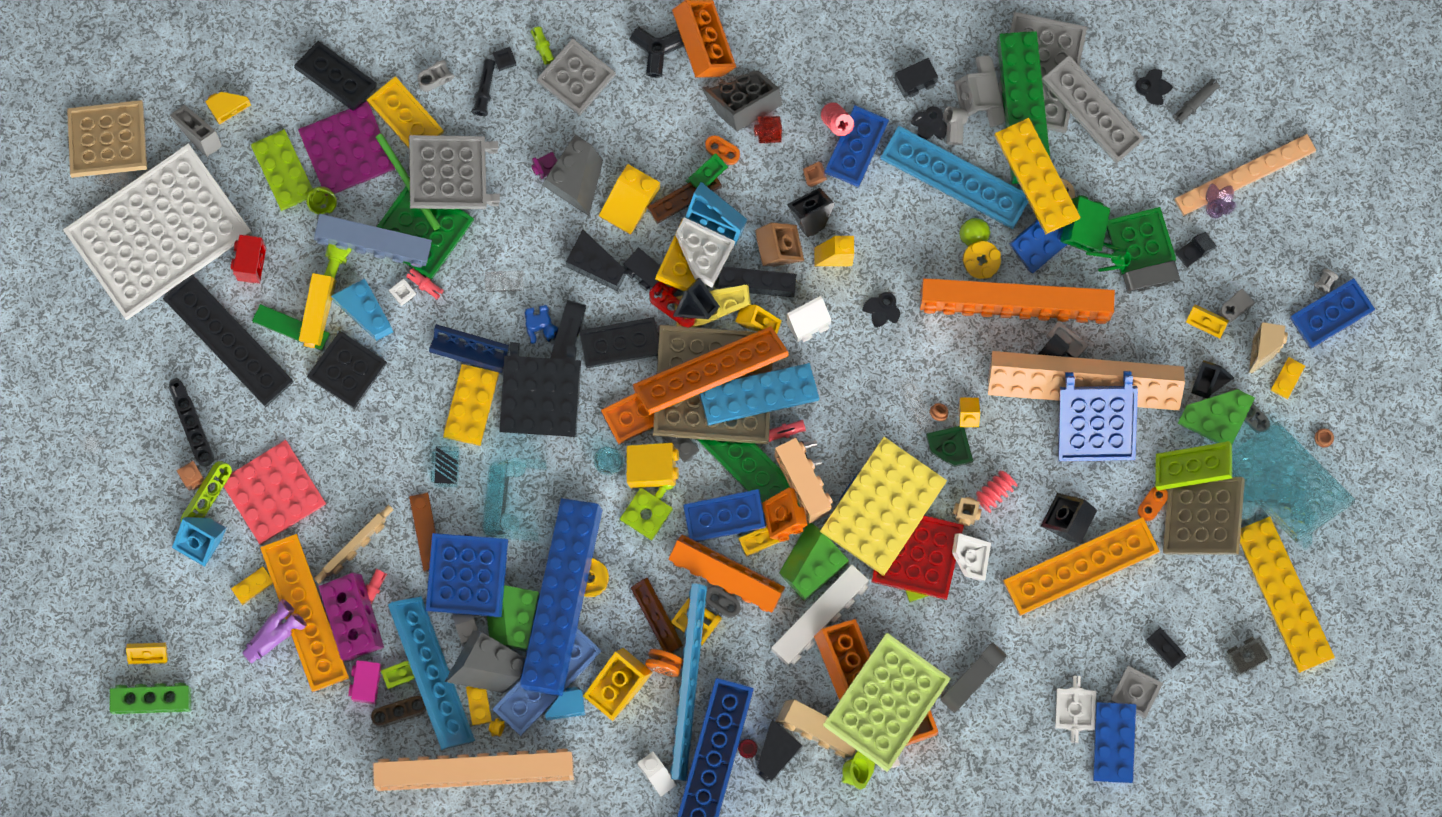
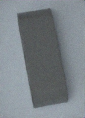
M1174 261L1123 274L1128 294H1131L1132 291L1138 290L1140 292L1150 289L1149 287L1156 286L1157 288L1168 285L1170 282L1177 283L1180 281Z

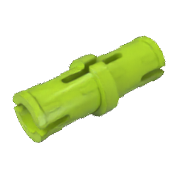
M535 27L530 31L536 43L535 48L537 51L539 50L544 65L550 64L551 60L555 59L549 47L550 43L546 40L542 27Z

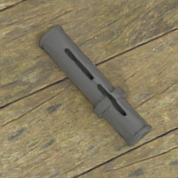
M1210 79L1189 101H1185L1183 107L1173 115V119L1176 122L1178 121V124H1182L1191 114H1195L1197 108L1220 88L1217 81L1213 83L1215 79Z

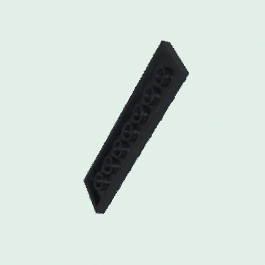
M193 274L179 283L163 298L171 309L265 408L294 383L290 376Z

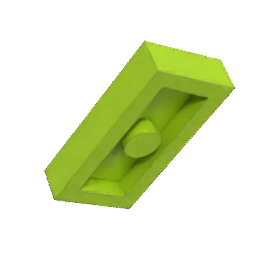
M408 660L381 670L388 690L415 680Z

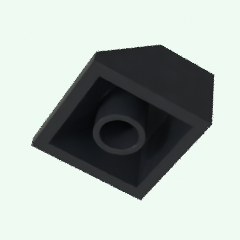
M1057 493L1041 527L1068 541L1081 544L1097 509L1085 499Z

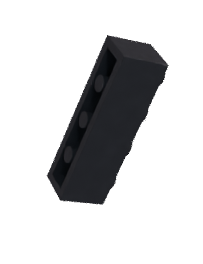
M723 267L720 272L719 289L748 285L749 293L794 298L797 274Z

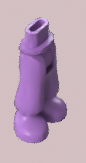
M282 599L278 603L277 612L272 613L261 629L250 640V643L246 644L247 648L242 654L250 663L261 659L278 644L287 639L292 634V629L303 630L307 626L301 616L293 613L294 608L286 600ZM288 617V619L282 624V620Z

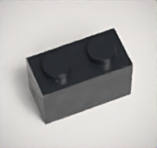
M926 58L896 72L894 80L903 97L909 96L911 98L916 96L919 90L924 88L929 90L936 86L938 75L929 58Z
M638 247L623 264L628 277L631 279L635 277L640 281L638 284L644 290H651L659 282L655 278L661 265Z

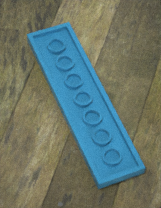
M898 126L880 158L1011 229H1014L1028 204V200L1022 190L901 126Z
M422 596L391 602L388 604L389 610L441 750L474 742L475 739L454 683L445 682L450 672Z

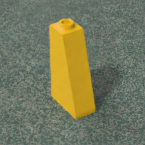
M312 273L299 341L303 342L305 347L315 348V345L321 346L332 303L331 296L334 295L337 280L330 276Z

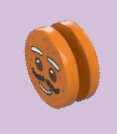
M650 649L648 655L652 659L646 660L645 666L647 668L671 677H678L680 675V669L684 662L682 658L664 650Z

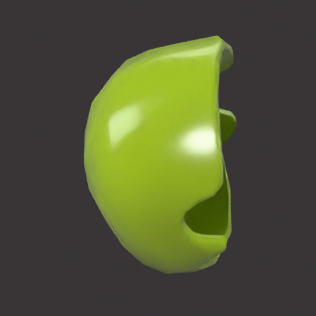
M319 186L308 192L306 204L310 211L318 215L324 213L331 214L337 206V199L329 188Z
M971 218L961 226L959 231L960 239L967 246L977 241H988L990 236L989 225L983 219Z

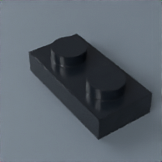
M1161 627L1145 640L1171 670L1187 657Z

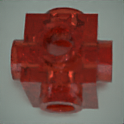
M780 116L757 117V124L754 125V136H758L759 143H781L782 124Z

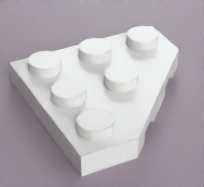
M684 217L676 232V238L694 279L700 278L704 284L713 287L736 241Z

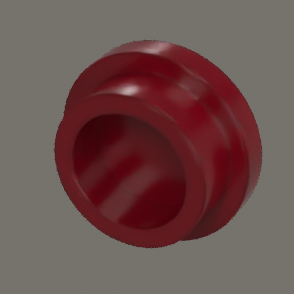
M744 739L738 746L739 754L747 759L754 757L758 750L756 742L752 739Z

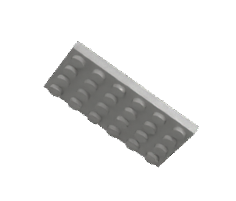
M1014 12L1010 33L1037 31L1042 78L1069 55L1080 66L1087 31L1086 26ZM1000 78L999 91H1000V96H1001L1002 105H1003L1002 87H1001V78ZM1042 82L1047 130L1066 134L1070 112Z

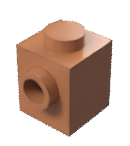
M194 461L176 470L189 491L198 489L204 481V477Z

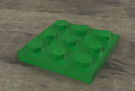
M1161 207L1108 220L1107 231L1111 244L1127 249L1131 255L1130 264L1125 266L1124 270L1119 269L1121 275L1129 271L1162 263L1176 262V256Z

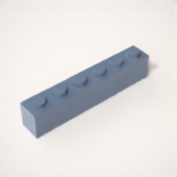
M319 214L314 240L321 245L332 244L342 250L350 248L359 254H366L367 252L373 254L376 258L384 259L388 257L392 258L394 262L403 263L405 261L415 267L426 266L432 242L429 239Z

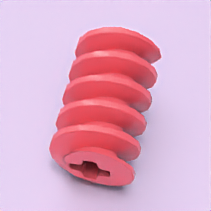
M828 103L823 107L821 119L834 134L845 136L853 130L854 120L838 103Z
M999 471V477L994 476L993 482L988 481L987 486L981 488L982 492H976L977 501L989 513H991L990 505L995 508L997 507L996 500L1002 503L1001 495L1007 498V490L1014 492L1012 485L1018 487L1013 478L1004 471Z

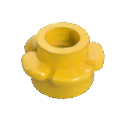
M499 718L490 722L489 732H491L492 737L502 736L505 722L500 721Z

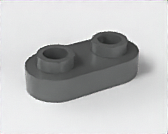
M717 587L707 590L706 603L727 618H734L739 615L741 605L737 599ZM717 595L718 600L712 601L711 596ZM733 605L735 609L730 612L727 610V607Z

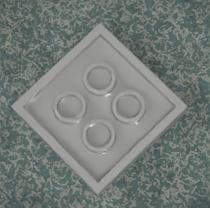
M572 39L536 80L537 83L580 116L613 79L616 72Z

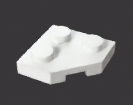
M959 533L955 534L952 549L954 558L965 577L985 581L991 543Z

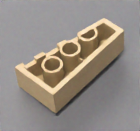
M795 699L785 701L775 722L783 725L788 730L800 733L805 739H812L818 742V745L822 748L835 750V754L839 757H853L856 751L855 748L823 726L828 718L827 716Z

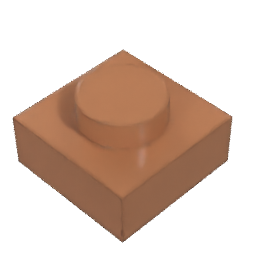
M819 161L803 169L809 187L827 180L823 165Z

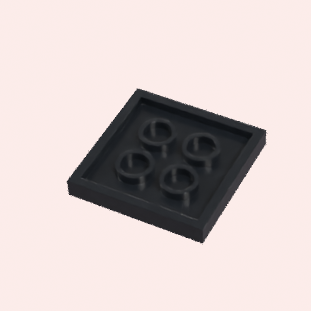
M339 331L307 375V379L355 409L387 365V361Z

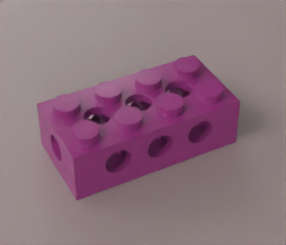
M350 573L318 586L341 660L351 661L385 648L362 574Z

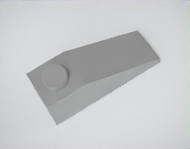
M186 105L170 114V117L182 132L206 157L222 147L216 131Z

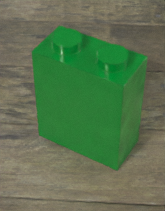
M1078 195L1071 200L1080 215V219L1063 227L1061 242L1085 252H1100L1103 249L1111 208L1104 206L1102 202H1093L1088 200L1086 196Z

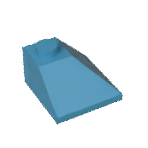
M184 517L172 548L205 567L222 541L226 527L211 518Z

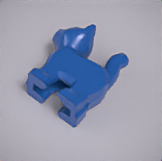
M547 305L539 306L540 313L538 315H534V308L525 309L526 330L531 339V344H535L537 341L534 332L543 330V334L548 342H550V339L555 338L559 328L552 324Z

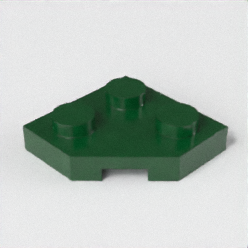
M956 426L926 434L932 455L953 467L973 463L964 427Z

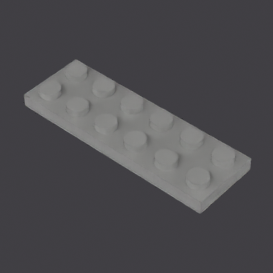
M1070 55L1042 78V82L1116 164L1145 139Z

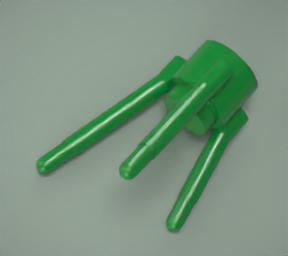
M1104 242L1103 246L1116 252L1112 254L1086 252V255L1111 258L1112 263L1115 264L1114 266L1099 268V272L1115 269L1124 270L1125 266H1128L1131 261V255L1127 249L1119 248Z

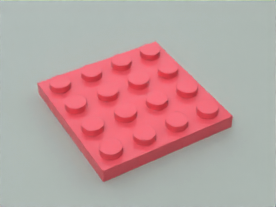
M286 440L232 472L224 485L225 490L260 545L326 505Z

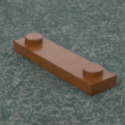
M428 493L409 496L424 572L429 571L432 534L436 533Z

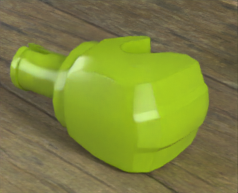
M328 244L325 257L328 258L329 262L324 275L335 279L339 265L342 263L346 264V257L352 249L342 250L336 248V245Z

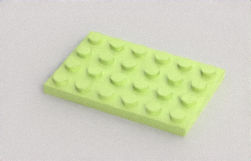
M886 633L823 726L888 772L951 678Z

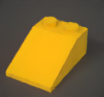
M627 164L614 185L599 217L631 235L645 214L647 207L660 190V182Z
M625 648L615 651L583 697L613 721L639 692L653 672Z

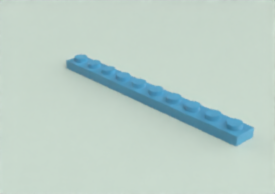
M693 583L689 591L690 606L687 610L688 624L685 629L686 643L683 649L684 662L681 668L682 681L679 687L678 719L674 730L676 738L672 749L674 757L670 768L671 779L687 781L707 586Z

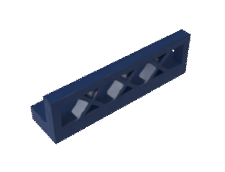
M436 324L429 352L502 373L504 370V356H508L509 345ZM439 332L446 334L447 337L439 335ZM495 348L503 350L504 352H498L495 350Z

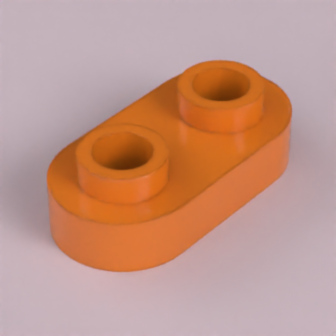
M716 135L707 138L705 149L708 154L713 156L716 153L727 165H734L739 161L740 151L736 146ZM717 144L718 148L712 149L711 145ZM729 153L734 155L732 159L727 157Z
M1153 487L1138 508L1139 517H1143L1145 521L1153 520L1167 501V490H1157L1156 487ZM1157 492L1161 493L1162 498H1157L1155 494ZM1145 508H1150L1151 513H1146Z

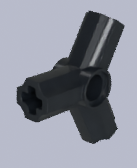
M638 26L629 38V41L648 53L646 76L651 78L662 77L665 54L684 47L679 30L664 37L655 38ZM655 46L662 48L658 52L652 50Z

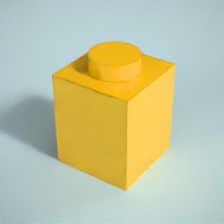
M960 397V427H979V398Z

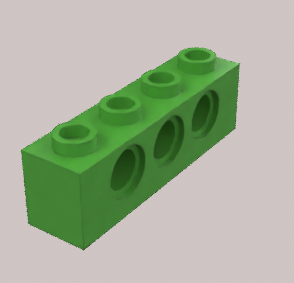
M158 683L155 684V687H147L146 684H136L134 688H127V685H115V688H110V712L112 714L191 712V688L186 686V683H174V686ZM169 693L175 694V699L172 702H166V696ZM134 694L136 696L135 701L130 704L127 703V697ZM149 694H155V700L147 703L146 697Z

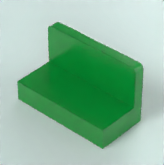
M715 153L685 181L687 184L690 182L696 189L701 182L708 186L728 166Z

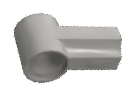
M948 106L943 113V119L947 123L946 143L948 145H962L963 128L968 120V112L966 109Z

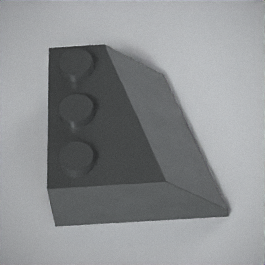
M759 70L738 76L736 80L728 83L725 81L718 82V86L709 88V86L702 87L705 96L717 115L736 132L783 105L780 88Z
M575 134L542 185L589 216L603 159L591 144Z
M473 630L445 682L503 693L522 674L526 658L483 632Z

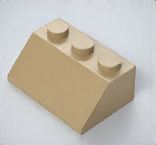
M1262 322L1253 336L1249 373H1254L1272 360L1277 353H1280V349L1286 344L1288 336L1284 325Z

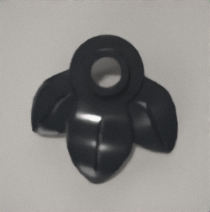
M1160 69L1148 71L1146 76L1139 78L1135 84V89L1140 95L1145 96L1150 104L1158 106L1163 105L1162 96L1168 94L1173 88L1170 83L1161 79L1162 70ZM1146 84L1148 88L1143 89L1141 85Z
M936 106L929 107L925 112L916 113L911 120L912 125L918 126V136L925 140H928L933 135L943 140L947 132V125L942 120L943 112ZM932 112L937 113L936 119L930 118Z
M884 292L879 297L869 298L862 308L863 312L872 314V323L876 328L883 326L888 320L896 324L900 318V310L896 306V298L890 292ZM889 299L890 304L885 305L883 300Z

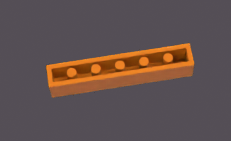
M681 535L677 540L668 559L675 566L689 570L694 576H701L707 579L710 584L718 585L724 588L726 592L740 596L747 603H754L765 612L772 613L785 589L784 586L684 535Z

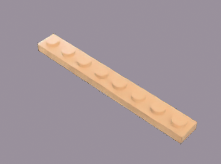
M1308 134L1180 195L1174 200L1184 216L1314 153L1316 148Z

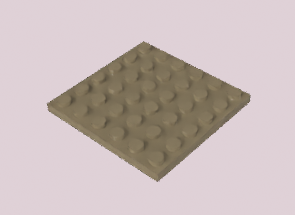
M660 325L657 374L756 332ZM773 363L736 379L771 372ZM698 394L655 412L653 436L768 444L770 412L707 425Z

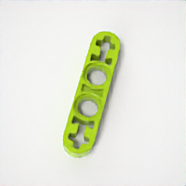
M218 461L212 466L182 514L181 522L184 517H205L232 473L229 464ZM220 468L224 469L223 473L219 471ZM215 482L214 490L208 492V485ZM201 499H204V500H205L204 506L201 507V508H198V507H197L198 501L201 500Z

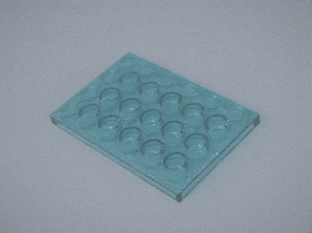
M1278 421L1232 451V477H1243L1245 479L1244 490L1296 543L1355 503V498Z

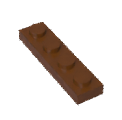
M716 178L707 187L714 192L721 188L722 184ZM690 182L647 207L656 224L690 206L696 190Z
M642 579L632 586L631 590L662 650L674 653L683 644L649 579Z

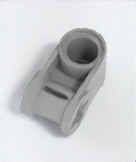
M441 60L419 73L418 86L422 91L429 92L454 79L455 76L448 70L445 60ZM430 79L431 82L428 84L422 83V80Z
M1242 288L1222 306L1218 315L1229 320L1228 323L1245 313L1247 308H1251L1255 302Z

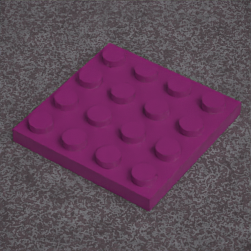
M368 101L360 104L354 111L347 109L298 129L321 186L329 188L334 194L395 170V167L376 139V136L381 132Z

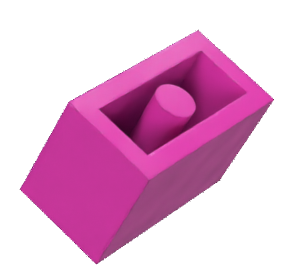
M357 660L356 665H353L351 676L354 677L353 685L350 684L348 693L353 702L376 704L382 668L380 663Z

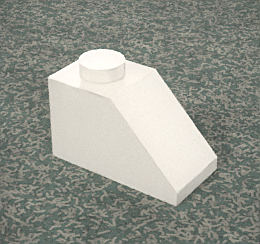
M651 752L637 763L660 797L677 786L654 752Z

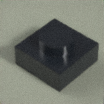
M511 47L492 52L499 71L517 66Z

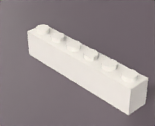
M851 565L773 645L771 651L787 666L791 663L795 665L802 656L800 654L804 649L808 651L815 644L813 641L815 639L814 636L822 628H826L831 621L833 623L837 622L842 616L840 612L844 608L848 610L855 603L854 598L857 594L861 596L869 588L867 586L869 580Z

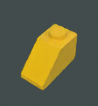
M225 92L214 93L205 101L219 125L251 106L247 97Z
M748 305L739 309L735 320L741 326L756 332L771 326L776 334L782 321L758 305Z

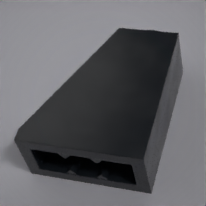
M774 720L770 722L757 766V771L759 772L757 775L764 782L769 780L771 783L803 746Z

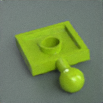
M660 486L654 496L640 488L619 520L652 541L673 510L672 507L661 501V498L667 490L672 489L674 486ZM644 509H649L652 512V516L649 519L641 517V512Z

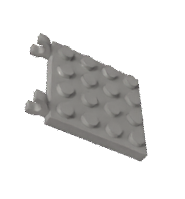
M409 135L410 208L486 209L487 204L499 206L500 194H486L485 152L490 154L498 153V141L485 142V136Z

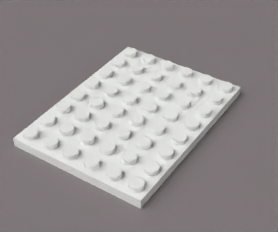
M189 143L63 229L126 320L232 248L235 241L239 240V235L249 236L252 234L249 227Z

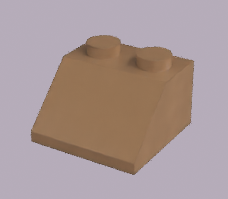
M771 222L755 230L763 266L776 267L804 261L797 225Z

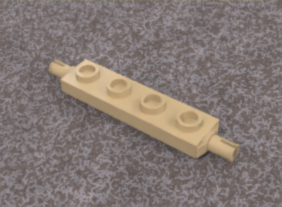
M388 505L381 513L379 512L323 567L314 580L320 584L327 576H331L333 573L337 575L343 569L342 564L346 560L351 561L357 555L356 551L361 546L365 547L371 541L370 537L374 533L378 534L385 527L386 517L394 509Z

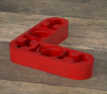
M659 281L650 290V302L681 326L687 328L693 326L696 318L684 320V317H673L676 310H669L667 306L669 304L679 305L680 300L673 296L678 289L667 287L665 283ZM661 293V298H654L655 295L658 296Z

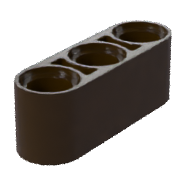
M413 696L374 709L371 713V720L376 727L383 728L420 716L426 712V707L421 696ZM416 701L423 703V707L420 710L413 709V704ZM398 707L404 708V713L401 716L394 715V711ZM379 713L385 714V720L380 723L376 722V716Z

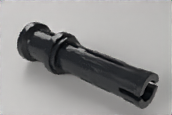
M491 59L484 60L479 90L474 95L476 100L474 108L471 110V113L474 115L488 116L487 107L488 102L491 101L489 92L496 62Z

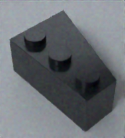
M582 229L566 260V267L618 291L626 276V270Z

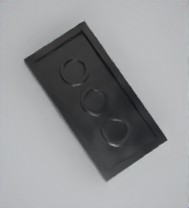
M317 41L294 65V69L352 111L377 87V82L320 41Z
M654 317L579 330L586 369L658 356L659 339Z

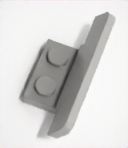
M978 56L975 58L978 73L967 74L954 83L960 108L967 110L968 117L978 111H987L991 128L1002 125L1005 122V114L993 59L990 56Z

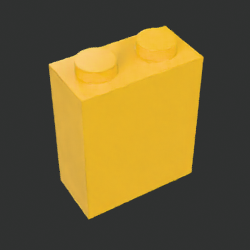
M673 443L627 446V484L629 487L676 486V479H679V470L676 467V461L679 460L678 449L674 447Z

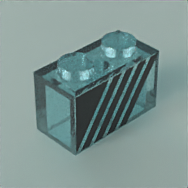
M436 446L431 458L432 463H435L434 471L431 470V482H434V486L438 488H458L459 447Z

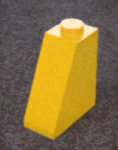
M834 236L814 247V266L853 265L854 236Z

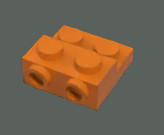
M787 488L762 503L771 539H777L780 542L790 539L789 535L803 532V527L808 525L804 507L798 506L794 488Z

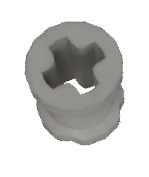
M1323 269L1321 278L1318 282H1315L1314 286L1321 292L1328 294L1330 292L1329 288L1334 281H1337L1338 276L1329 269Z

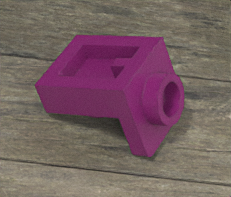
M552 151L538 159L536 157L532 158L533 165H531V168L535 175L539 174L541 179L548 176L558 160Z

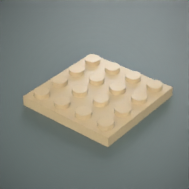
M143 100L67 108L71 178L147 169Z

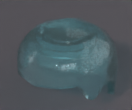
M603 447L594 455V466L601 474L610 476L618 473L623 468L625 458L618 452L617 448Z

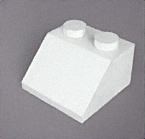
M819 296L787 313L786 323L797 342L801 340L806 342L813 337L812 334L828 330L829 325H831V318L822 297Z

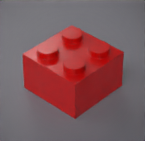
M239 235V240L235 241L234 251L236 256L235 259L232 258L231 270H233V275H235L237 281L260 284L267 249L261 237Z

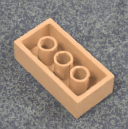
M794 438L776 447L774 457L790 488L795 489L797 501L800 507H804L806 519L810 524L830 514L833 502L828 492L824 493L822 488L824 484L820 476L815 475V467L812 460H807L805 455L806 449L803 443L798 442L797 438Z

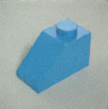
M578 687L567 688L563 692V696H559L546 712V720L585 715L582 689L578 690Z

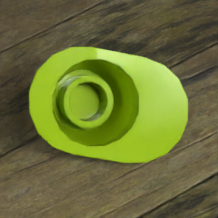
M857 751L854 757L843 765L842 783L855 786L860 790L864 789L874 773L875 763Z

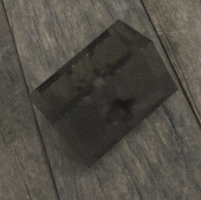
M1251 637L1243 642L1244 646L1240 648L1234 646L1226 651L1228 654L1224 659L1235 678L1268 661L1272 657L1261 637L1257 639ZM1245 653H1246V654H1248V653L1251 654V656H1250L1249 658H1245V659H1244V657H1243V655H1244Z

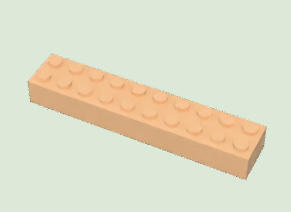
M992 351L988 377V395L1060 401V387H1066L1065 372L1074 373V387L1124 386L1123 371H1131L1133 375L1132 386L1138 387V407L1180 410L1185 384L1184 366Z
M557 749L556 753H548V750H537L536 754H528V751L516 752L517 755H509L508 752H499L497 756H489V753L477 754V757L461 754L457 755V758H449L448 755H442L432 760L426 756L418 757V760L411 761L410 758H398L396 762H391L390 759H378V763H373L374 787L377 791L574 780L572 752H568V749Z

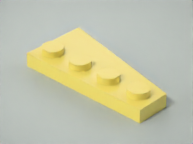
M742 285L709 291L720 308L708 320L696 319L695 324L691 327L698 328L751 305L749 286ZM677 296L676 298L681 301L683 296Z

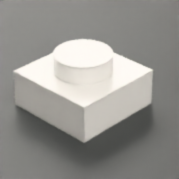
M405 279L389 290L401 306L416 295Z

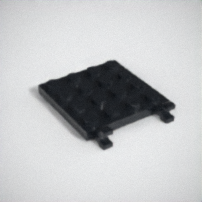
M510 342V356H504L499 432L576 437L581 360H576L577 347L567 346V359L520 357V343Z

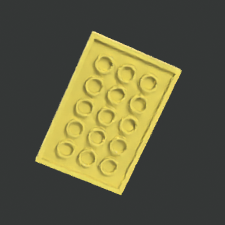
M883 437L820 532L884 576L947 480L886 437Z

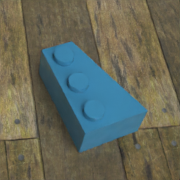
M702 182L693 194L685 217L736 241L735 245L741 237L747 222L743 215Z
M365 278L331 296L333 302L376 341L393 333L389 321Z

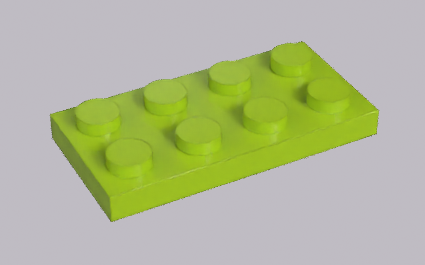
M285 129L250 144L281 211L305 201L308 192L313 188Z
M1230 441L1156 454L1155 487L1157 490L1232 478V444Z

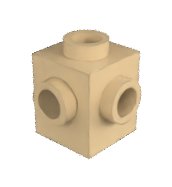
M961 497L960 502L955 503L953 514L956 515L955 520L964 526L974 525L975 521L980 519L982 509H979L980 502L971 497ZM968 510L970 515L964 514L963 511Z

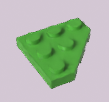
M1237 389L1189 404L1185 407L1178 424L1216 443L1230 441L1233 444L1255 397Z

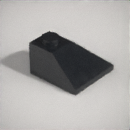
M819 187L788 203L787 206L801 231L807 237H810L825 228L835 204Z

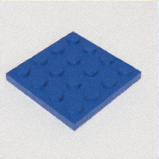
M433 533L426 611L502 617L508 539Z

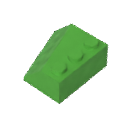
M808 523L779 574L805 602L848 565L849 560L827 536L820 532L817 526L813 523Z
M504 585L502 617L487 616L489 637L509 649L527 652L540 596L539 592Z

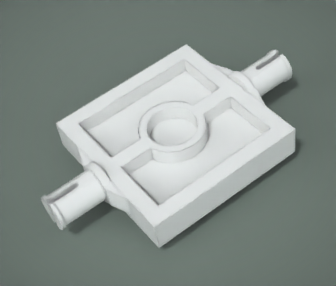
M1073 676L1072 688L1056 689L1055 728L1071 731L1070 743H1074V735L1075 743H1079L1080 731L1095 730L1096 691L1080 688L1081 676Z

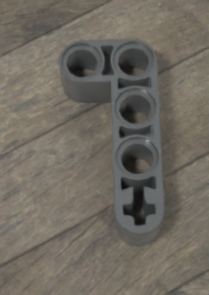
M992 642L940 701L953 713H956L984 683L986 678L997 669L998 665L1005 660L1007 654Z

